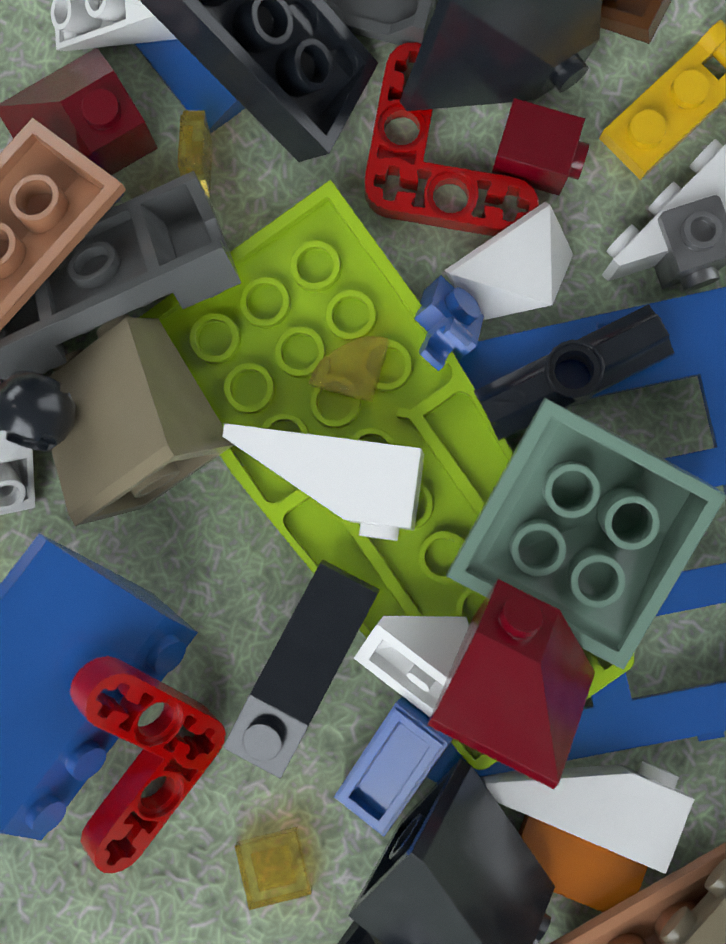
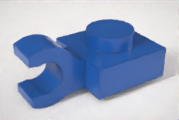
M440 275L424 289L420 300L422 306L414 317L428 331L419 349V354L437 371L444 367L446 358L451 351L460 360L477 346L484 315L481 313L480 307L473 296L463 288H454Z

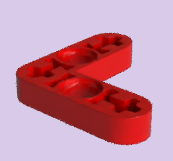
M409 42L397 46L390 53L386 62L365 173V199L369 208L377 215L385 218L494 237L539 206L538 196L534 188L526 181L515 177L424 162L433 109L406 111L400 103L405 80L404 74L401 72L407 70L409 63H415L421 43ZM405 117L417 125L419 134L413 142L406 145H398L387 138L384 130L391 120ZM388 175H395L399 177L400 187L417 191L418 179L428 180L424 189L423 208L414 206L416 193L399 191L395 195V200L388 201L383 199V189L375 186V184H385ZM446 184L459 186L465 191L467 205L456 213H447L440 210L433 200V195L439 187ZM478 189L487 190L484 203L500 205L503 204L506 196L517 197V207L526 210V212H518L514 221L503 220L502 209L485 205L482 218L474 217L473 214L478 202Z
M105 656L86 663L76 673L71 682L70 695L76 707L95 727L142 748V751L88 820L81 834L80 841L82 847L96 868L103 873L113 874L133 865L143 854L217 756L224 744L226 732L224 725L202 703L118 658ZM117 688L124 696L121 702L118 703L114 698L100 692L104 689L113 691ZM156 703H164L161 714L152 723L138 726L142 713L148 707ZM183 725L188 731L196 735L193 738L190 736L182 738L178 732ZM166 776L163 786L156 793L149 797L141 798L142 792L153 780Z

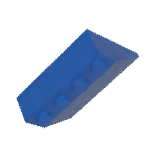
M40 533L0 583V833L36 840H43L46 834L61 822L66 813L67 806L88 778L100 770L106 760V754L119 738L91 724L73 703L70 688L76 673L86 663L98 657L110 656L118 658L149 676L162 681L168 672L179 665L185 655L186 648L198 633L150 591ZM117 688L113 691L104 689L100 692L114 698L118 703L121 702L124 696Z

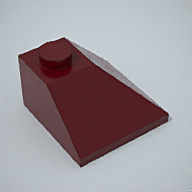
M98 48L91 50L0 103V117L13 138L34 118L111 176L158 149L143 117Z
M497 579L470 622L427 724L553 790L559 785L595 675L594 669L561 610Z

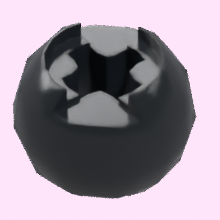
M16 371L2 380L0 383V430L6 431V440L38 451H50L63 442L75 425L76 404L70 392H61L60 382L30 371Z

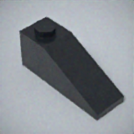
M322 559L245 702L223 746L224 749L280 779L282 778L380 589Z

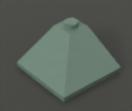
M544 397L446 575L485 597L497 579H500L560 609L581 648L624 670L726 499V495L705 480Z

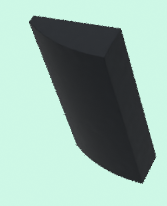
M139 0L298 162L323 156L331 152L378 65L375 58L324 0Z

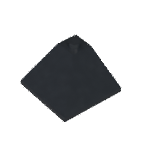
M438 0L400 103L406 111L511 103L514 98L523 101H535L555 87L559 92L568 90L589 69L585 61L600 39L602 0Z

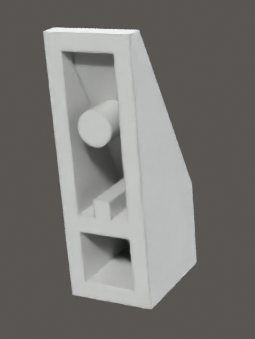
M224 423L222 437L342 519L353 523H360L359 536L398 541L399 529L415 530L425 455L421 448Z
M642 761L638 772L623 765L564 768L559 785L554 790L518 771L480 777L498 803L664 874L667 873L694 802L692 797L675 788L679 779L678 776Z

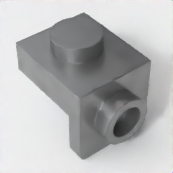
M713 195L664 211L658 218V224L668 253L654 267L661 288L665 289L681 283L684 292H689L718 281L720 279L718 271L726 265V212L721 198Z

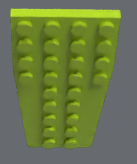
M330 179L230 251L241 280L240 284L185 309H182L172 293L139 318L159 319L223 427L225 423L421 448L425 455L415 530L399 529L398 541L359 536L360 523H353L342 519L236 445L220 454V457L233 476L313 574L323 559L380 589L359 629L366 639L383 616L467 617L468 624L470 625L473 616L486 597L447 577L446 573L512 457L513 452L505 438L498 441L481 404L474 394L475 388L454 353L450 352L444 367L439 371L419 354V349L428 332L414 319L416 312L422 305ZM582 648L595 671L587 699L631 669L635 660L634 653L623 670ZM455 739L451 741L462 757L474 769L484 770L497 762V760Z

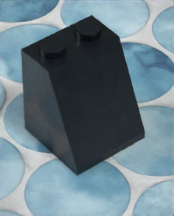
M460 758L398 824L348 916L384 944H538L547 932L551 922V916L545 912L555 885L474 768Z

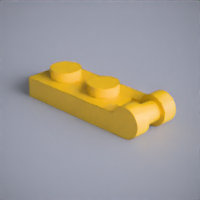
M719 20L697 44L602 131L599 139L640 180L726 101V73L718 80L704 66L706 62L714 57L726 69V23L723 20Z

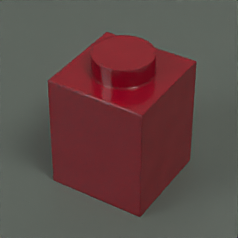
M514 98L492 174L515 177L526 181L534 189L560 196L568 177L578 180L581 175L590 145L589 143L579 141L586 118Z

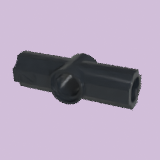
M648 304L578 340L572 339L561 342L552 349L550 354L475 390L474 394L481 404L498 441L528 428L544 397L564 408L584 404L593 395L673 356L675 352L661 318ZM565 360H578L587 367L590 381L582 388H567L557 380L555 375L556 366Z

